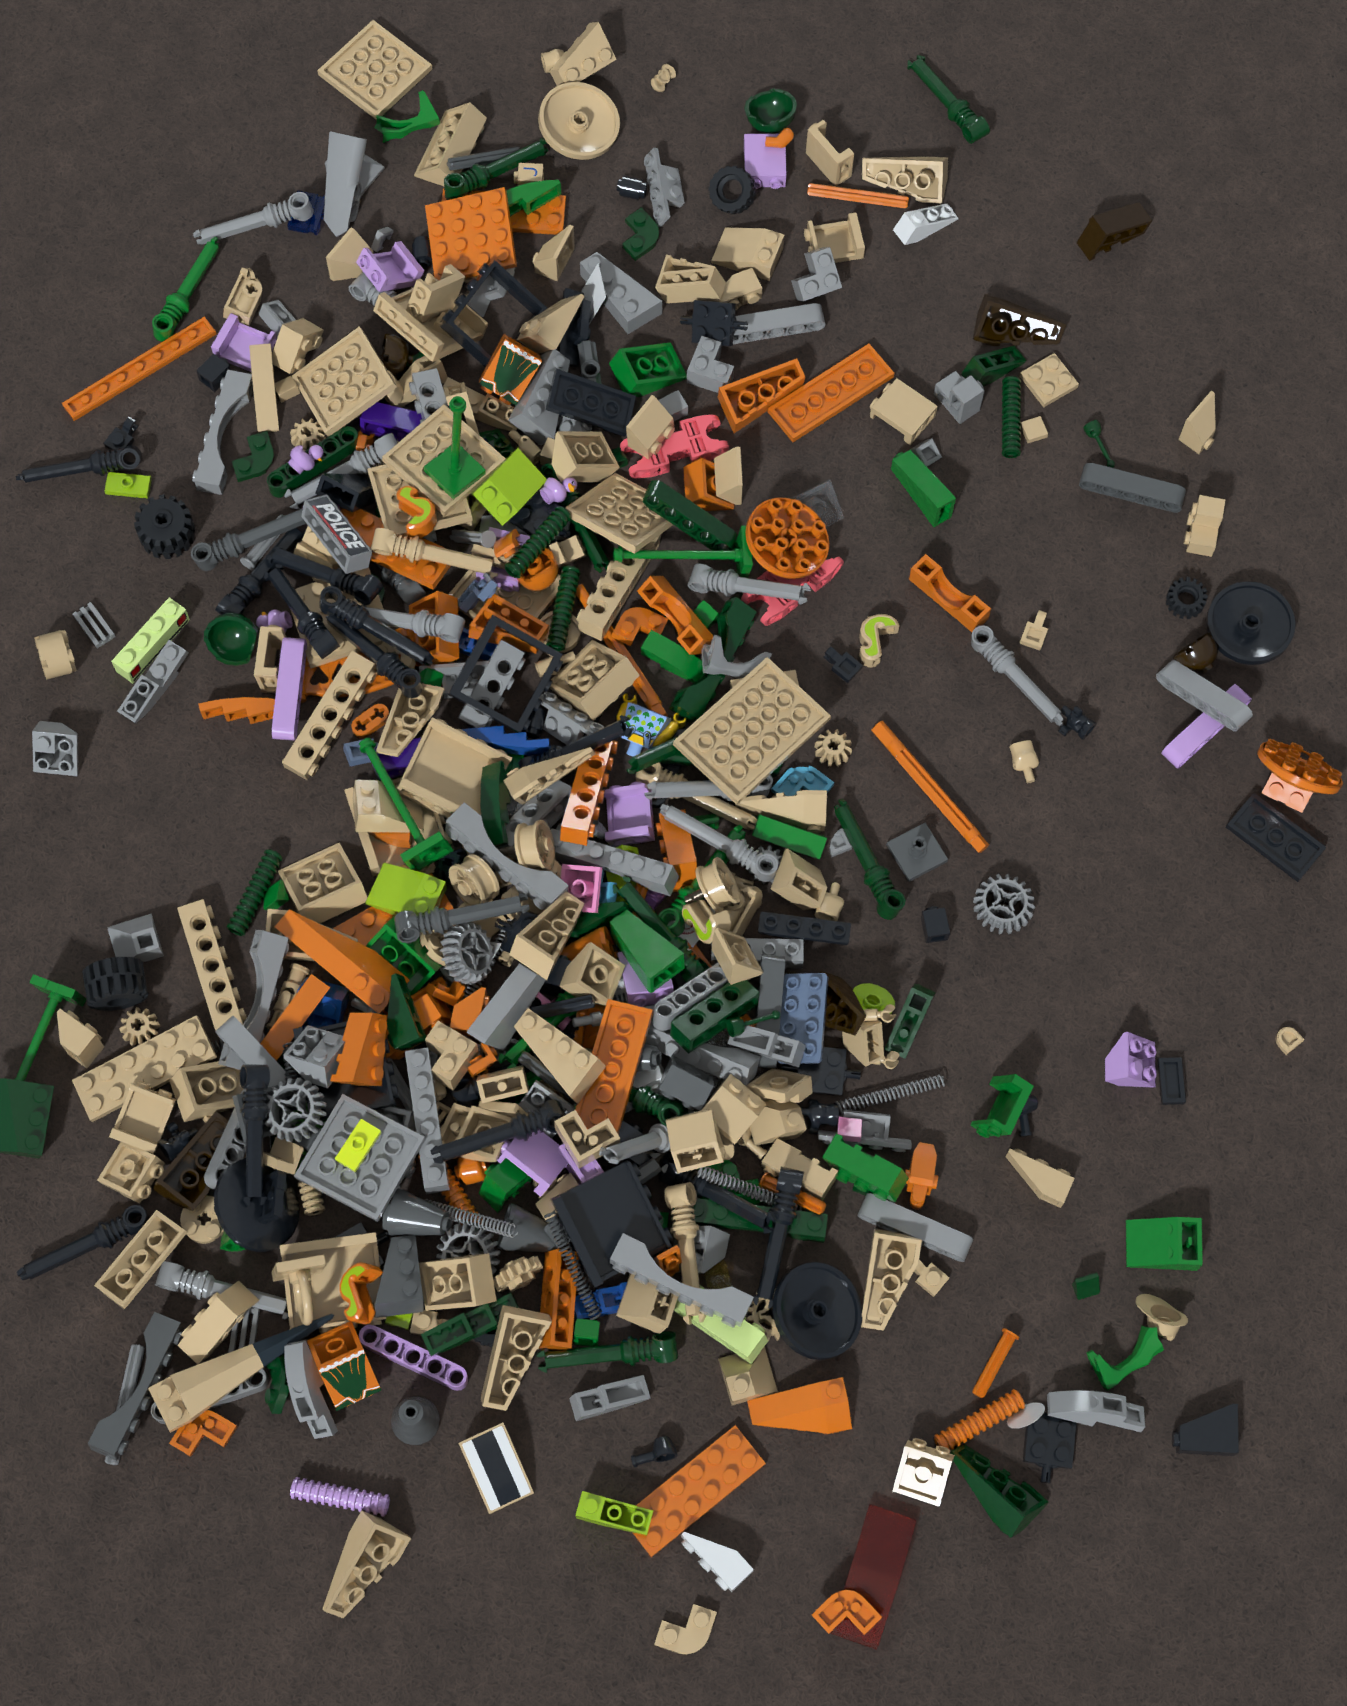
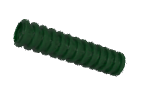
M1009 376L1002 380V455L1006 458H1016L1021 454V380L1015 376Z
M557 506L555 511H552L551 515L530 536V539H527L526 543L518 549L513 558H510L509 562L504 565L505 570L510 576L520 578L521 574L543 552L542 550H545L547 545L559 534V531L563 530V527L568 524L567 522L571 521L572 518L568 510Z
M564 566L561 569L562 573L560 574L557 598L555 599L556 604L554 605L555 610H553L548 641L546 643L547 646L556 651H562L566 648L565 644L567 643L570 619L572 618L575 594L577 593V582H579L581 571L574 566Z
M268 849L264 851L265 856L261 857L262 862L258 863L259 868L255 869L256 874L252 875L253 880L249 881L248 884L250 886H247L245 889L247 892L242 894L243 899L239 900L240 905L236 906L237 911L233 912L234 917L230 918L231 923H228L226 926L230 932L236 935L244 936L246 934L245 929L249 928L248 923L252 922L251 917L255 916L254 911L258 910L257 905L261 904L262 901L260 899L264 898V892H267V886H270V880H273V874H276V868H279V862L283 860V857L274 850Z

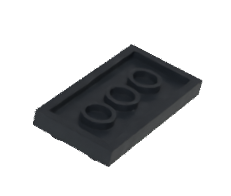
M556 369L552 379L546 410L625 437L627 435L626 426L631 421L636 396Z
M1255 793L1251 795L1226 826L1229 831L1297 882L1300 881L1326 849L1318 840Z

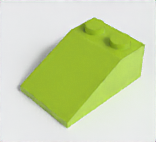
M517 448L471 494L503 526L541 488L547 479Z
M383 863L365 904L394 916L402 911H413L417 916H419V912H422L424 915L425 911H428L429 914L430 910L440 905L446 892V882L426 873Z

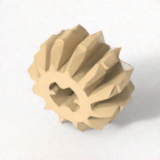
M302 418V424L295 423V429H292L290 432L292 445L295 447L302 445L304 451L326 439V434L318 421L314 423L312 418L308 422Z
M838 729L834 731V734H831L829 730L826 731L825 735L820 734L818 736L819 741H816L814 746L817 749L815 756L821 757V764L828 761L829 768L833 762L838 767L841 766V761L846 763L848 755L852 754V749L850 748L851 740H846V733L838 735ZM830 746H834V749L837 747V750H832L833 748H829Z
M136 1007L135 1014L127 1011L129 1018H121V1022L124 1024V1026L119 1028L120 1032L124 1033L122 1038L125 1041L130 1040L131 1046H135L137 1043L140 1045L145 1040H150L151 1036L156 1037L159 1035L155 1030L160 1027L159 1022H156L157 1016L150 1014L149 1009H144L141 1013V1010ZM139 1024H143V1026H141V1030L137 1031V1028H139Z

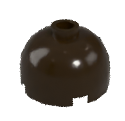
M385 334L382 344L383 352L380 359L394 377L399 376L406 371L407 365H412L413 352H409V345L402 337Z
M1209 632L1197 638V641L1192 644H1188L1176 653L1173 659L1195 673L1201 671L1204 674L1214 667L1212 662L1217 658L1218 649Z

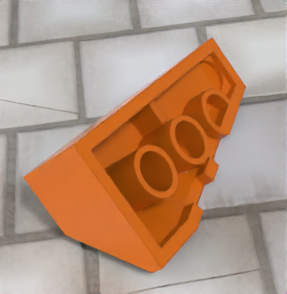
M843 1377L747 1401L752 1425L823 1434L852 1429L849 1402Z

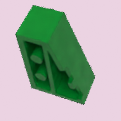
M836 1133L823 1155L830 1168L838 1170L836 1179L845 1184L851 1182L862 1192L871 1191L875 1197L882 1201L889 1199L896 1202L909 1179L903 1169L878 1155L871 1156L862 1152L863 1147L857 1144L854 1148L845 1143L843 1136Z
M505 1158L501 1164H492L484 1173L486 1176L478 1194L499 1213L503 1209L504 1201L510 1196L514 1198L519 1194L517 1190L533 1179Z

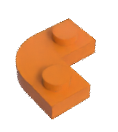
M630 608L620 617L611 637L631 646L638 631L649 634L653 630L662 634L668 618L646 608Z
M207 1410L192 1422L178 1428L169 1444L191 1457L204 1436L225 1448L238 1426L219 1414Z
M841 1590L832 1594L812 1614L828 1634L846 1616L864 1635L882 1618L880 1613L863 1595L853 1590Z

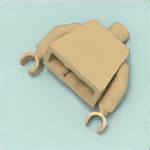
M887 1005L883 1011L864 1009L866 1018L856 1036L842 1032L845 1048L865 1067L870 1064L880 1065L884 1063L886 1068L894 1069L899 1063L897 1060L899 1053L895 1051H890L886 1057L884 1056L882 1022L879 1020L881 1018L884 1022H891L897 1016L896 1014H890L895 1009L894 1005Z

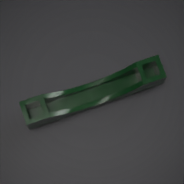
M737 597L727 600L717 617L718 636L721 637L723 655L727 662L734 661V653L745 640L744 635L754 623L753 618L756 614L754 609ZM705 673L697 682L678 690L668 709L674 713L678 712L682 719L686 717V721L689 723L695 722L706 712L705 708L708 702L712 701L716 695L715 689L717 685L724 680L726 675Z
M697 1198L696 1204L692 1207L694 1209L692 1214L695 1215L693 1220L696 1221L698 1226L764 1231V1229L712 1200ZM757 1206L766 1212H768V1210L772 1208L765 1206ZM796 1210L795 1213L798 1217L794 1219L793 1224L788 1226L786 1237L824 1243L828 1214Z

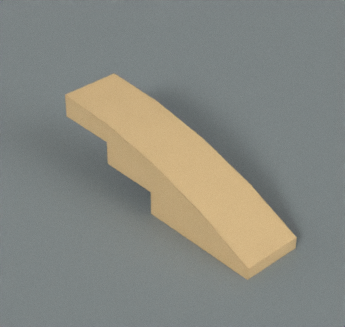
M271 343L249 345L258 433L279 431Z

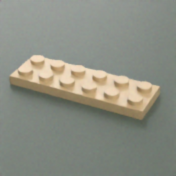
M196 1015L73 1079L72 1082L89 1120L94 1122L123 1106L131 1083L136 1084L137 1081L151 1085L149 1089L154 1091L169 1083V1079L180 1068L205 1064L217 1058V1055L199 1017Z

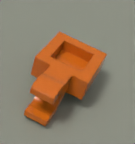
M359 431L356 450H363L365 452L364 449H370L369 446L374 443V434L367 436Z

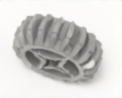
M1000 874L996 875L995 880L989 877L987 883L982 882L980 885L981 889H977L975 892L977 897H974L973 903L977 905L974 906L973 910L974 912H979L976 918L977 920L984 919L983 927L990 924L991 932L994 931L995 927L999 928V934H1002L1004 929H1006L1008 934H1011L1012 927L1018 932L1021 929L1020 925L1025 927L1028 923L1027 919L1030 920L1033 916L1031 912L1034 911L1035 906L1031 904L1034 902V897L1029 896L1031 888L1024 889L1025 881L1018 884L1017 876L1013 880H1009V874H1006L1004 879H1002ZM1003 889L1009 890V891H1011V892H1013V893H1011V894L1006 893V892L1003 891ZM993 892L995 902L988 908L986 897ZM1020 900L1022 911L1016 916L1013 906ZM1001 901H1004V903H1008V906L1004 907V905L1001 906L999 904ZM1001 914L1005 917V919L999 918L995 915Z
M474 922L452 926L448 929L447 933L443 934L445 939L441 941L443 948L440 950L443 953L441 960L445 961L446 964L444 969H448L449 976H453L454 980L461 982V984H474L487 978V974L492 972L491 966L494 965L492 956L495 954L492 953L494 946L490 944L491 937H486L487 931L482 930L481 925H476Z
M288 1078L287 1085L281 1081L279 1082V1089L271 1087L274 1094L272 1096L266 1095L267 1099L270 1100L269 1104L267 1103L270 1112H267L266 1118L268 1120L265 1122V1125L271 1127L270 1132L272 1134H277V1138L281 1140L286 1138L288 1142H292L293 1139L301 1142L302 1135L309 1139L310 1131L318 1133L315 1126L317 1124L324 1125L323 1121L319 1119L320 1116H326V1112L321 1109L327 1105L321 1101L324 1095L318 1093L319 1088L316 1085L312 1086V1082L308 1080L303 1082L301 1078H297L296 1081ZM298 1092L290 1100H284L290 1094ZM307 1097L310 1101V1113L306 1110ZM287 1106L298 1108L297 1110L302 1112V1114L292 1112ZM280 1107L283 1109L282 1123L279 1118ZM299 1120H305L301 1125L292 1128Z
M465 1222L463 1226L459 1223L454 1225V1229L450 1228L449 1231H446L447 1235H443L440 1238L444 1244L437 1246L442 1253L437 1254L436 1258L448 1259L468 1256L465 1254L467 1250L470 1251L469 1254L471 1255L489 1253L492 1274H494L496 1268L493 1265L500 1263V1260L494 1256H498L501 1251L494 1250V1247L498 1245V1241L492 1242L490 1240L494 1236L493 1233L486 1235L487 1230H479V1228L475 1227L474 1223L472 1226H469ZM460 1236H468L464 1246H454L455 1241ZM478 1242L482 1246L484 1252L480 1251V1249L478 1248Z

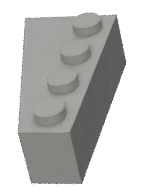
M598 252L580 262V275L585 282L588 281L596 265L599 263L606 294L603 304L627 334L662 314V300Z
M556 349L540 355L542 362L508 420L539 445L545 444L548 437L552 439L555 437L559 414L547 411L546 405L554 371L560 369L568 372L570 360Z

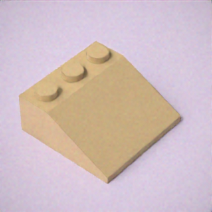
M591 640L575 656L576 660L570 661L551 679L553 682L550 689L568 704L572 705L578 712L586 714L589 719L594 721L640 675L626 656Z
M340 843L278 870L298 914L319 924L365 903L368 898L361 880Z

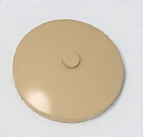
M568 82L558 85L545 96L539 109L538 123L544 139L555 151L569 158L587 160L603 155L612 147L619 132L620 118L615 104L602 90L590 84Z

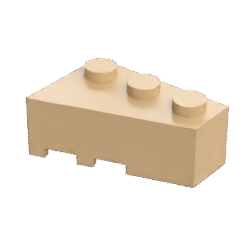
M599 22L589 23L586 30L580 37H577L569 50L549 70L557 86L568 82H580L617 60Z
M666 254L655 288L666 304L693 302L694 300L721 299L726 282L715 266L699 262L690 263L686 259L680 258L678 260Z
M778 1138L761 1163V1167L764 1168L763 1172H768L774 1178L776 1176L779 1177L781 1166L804 1171L800 1190L822 1201L835 1183L838 1170L831 1168L830 1171L819 1166V1160L815 1158L812 1160L802 1155V1151Z
M237 1281L221 1294L216 1292L207 1302L210 1306L207 1309L203 1308L195 1316L194 1320L197 1322L193 1326L190 1324L182 1332L181 1336L183 1339L178 1346L195 1363L200 1364L216 1350L229 1335L230 1330L235 1324L241 1322L244 1318V1313L252 1306H255L259 1299L240 1281Z

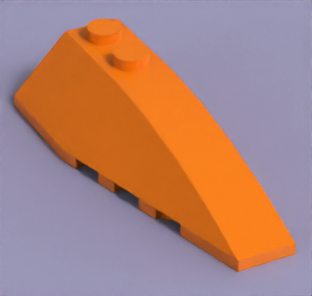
M290 909L275 925L277 930L288 937L296 946L378 1014H382L389 1006L391 975L396 973L404 976L407 984L410 981L375 950Z

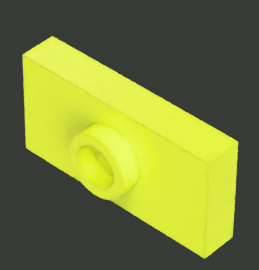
M360 1119L335 1157V1160L356 1173L381 1135V1130Z

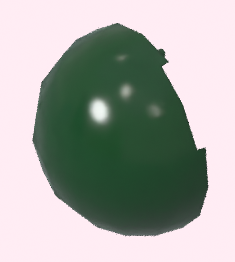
M773 88L770 91L761 92L753 97L751 95L745 103L744 110L752 127L760 132L772 134L787 128L794 120L797 102L795 97L789 92Z
M228 612L216 616L208 623L204 631V641L208 650L216 657V660L235 666L247 664L250 661L258 636V629L250 619L241 614Z

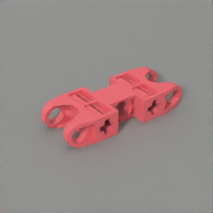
M701 415L679 421L680 431L674 432L669 439L666 438L656 455L653 454L650 459L642 456L641 460L637 461V464L631 466L628 470L630 477L633 479L650 478L670 472V462L676 461L677 458L679 460L689 457L691 463L698 460L699 457L711 461L715 457L727 452L730 448L727 441L711 439L707 435L708 432L720 426L719 417L716 415ZM627 438L620 443L621 451L624 453H638L628 446Z
M841 557L825 560L816 572L804 578H784L776 576L767 570L757 579L800 586L807 583L814 592H817L831 581L843 566L844 561ZM743 593L741 601L746 604L756 600L768 603V611L760 620L765 626L782 619L798 606V601L749 593Z

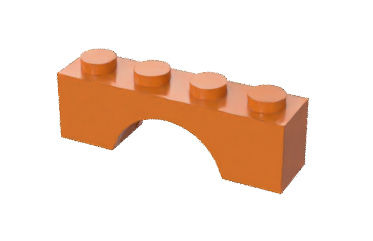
M925 554L911 568L909 580L968 630L973 632L976 627L982 626L988 620L991 608L976 595L969 596L956 589L946 578L942 567Z
M650 576L637 590L650 607L661 612L672 622L678 632L677 640L689 655L702 654L703 645H711L714 636L664 576Z

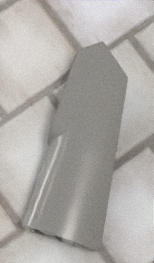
M330 131L324 221L334 235L338 237L349 230L350 222H354L357 217L362 191L359 178L367 139Z

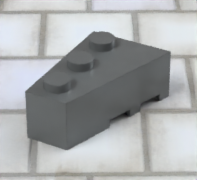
M415 1235L391 1238L375 1301V1318L423 1312V1292Z

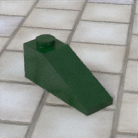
M1010 346L972 357L961 375L965 379L972 376L982 386H987L1021 366L1027 360L1015 346Z
M624 901L599 903L598 913L581 912L568 940L576 941L599 927H609L610 921L616 915H620L626 909L633 913V910Z
M395 973L391 975L387 1018L389 1034L387 1038L394 1049L404 1051L424 1042L426 1035L405 978Z
M916 983L912 986L884 1048L889 1052L895 1051L899 1053L900 1057L906 1058L936 992Z

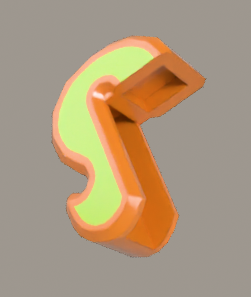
M412 486L401 487L397 491L399 509L414 517L406 526L407 535L409 538L415 536L423 538L437 524L435 505L430 499L419 497L416 488Z
M359 1262L352 1265L342 1276L340 1295L343 1300L349 1303V1307L344 1309V1314L349 1321L366 1325L373 1320L375 1310L366 1285L382 1275L383 1272L379 1267Z

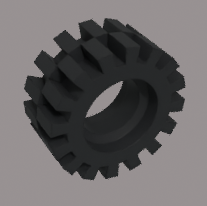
M1182 577L1179 578L1178 582L1175 580L1170 586L1166 595V605H1169V611H1174L1173 615L1175 617L1179 614L1180 619H1183L1184 616L1187 619H1191L1192 616L1195 618L1203 611L1208 594H1206V588L1202 589L1203 584L1201 582L1198 585L1196 584L1197 579L1194 578L1193 582H1191L1190 577H1186L1185 581ZM1182 592H1188L1193 595L1195 601L1191 605L1184 604L1179 600L1178 595Z

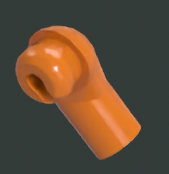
M785 128L777 137L766 136L765 147H786L794 137L793 131L790 128Z

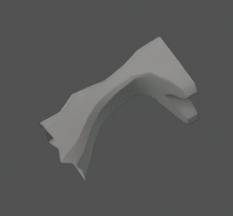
M714 635L711 645L704 644L702 647L703 673L712 675L724 674L741 679L748 675L766 657L770 659L772 654L764 652L745 663L727 662L723 655L721 637Z

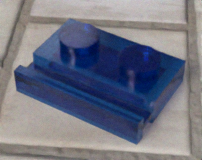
M303 192L308 196L314 213L306 221L294 220L292 217V221H288L287 224L288 230L303 233L312 232L314 235H318L324 214L325 195L321 197L318 194Z

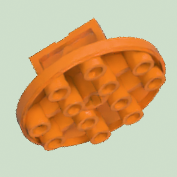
M790 498L766 500L759 504L748 518L745 531L747 545L756 561L769 572L789 579L804 578L816 572L826 560L829 552V536L826 526L811 508L799 500Z
M1268 739L1267 742L1260 745L1257 751L1259 759L1272 772L1261 794L1276 801L1279 800L1301 813L1305 809L1312 793L1336 794L1343 785L1342 773L1324 762L1322 755L1316 752L1310 754L1304 751L1303 747L1297 743L1291 742L1288 745ZM1301 752L1309 755L1308 760L1300 758Z

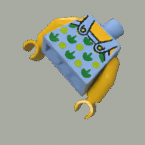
M627 693L623 695L624 703H622L616 715L617 721L621 720V715L630 718L625 724L627 729L631 728L633 732L629 737H625V735L621 737L630 741L626 753L630 756L640 754L643 747L651 749L667 742L678 729L683 728L686 724V717L683 721L677 720L679 717L678 712L674 714L673 721H671L669 717L637 705L636 695H634L632 700H628Z

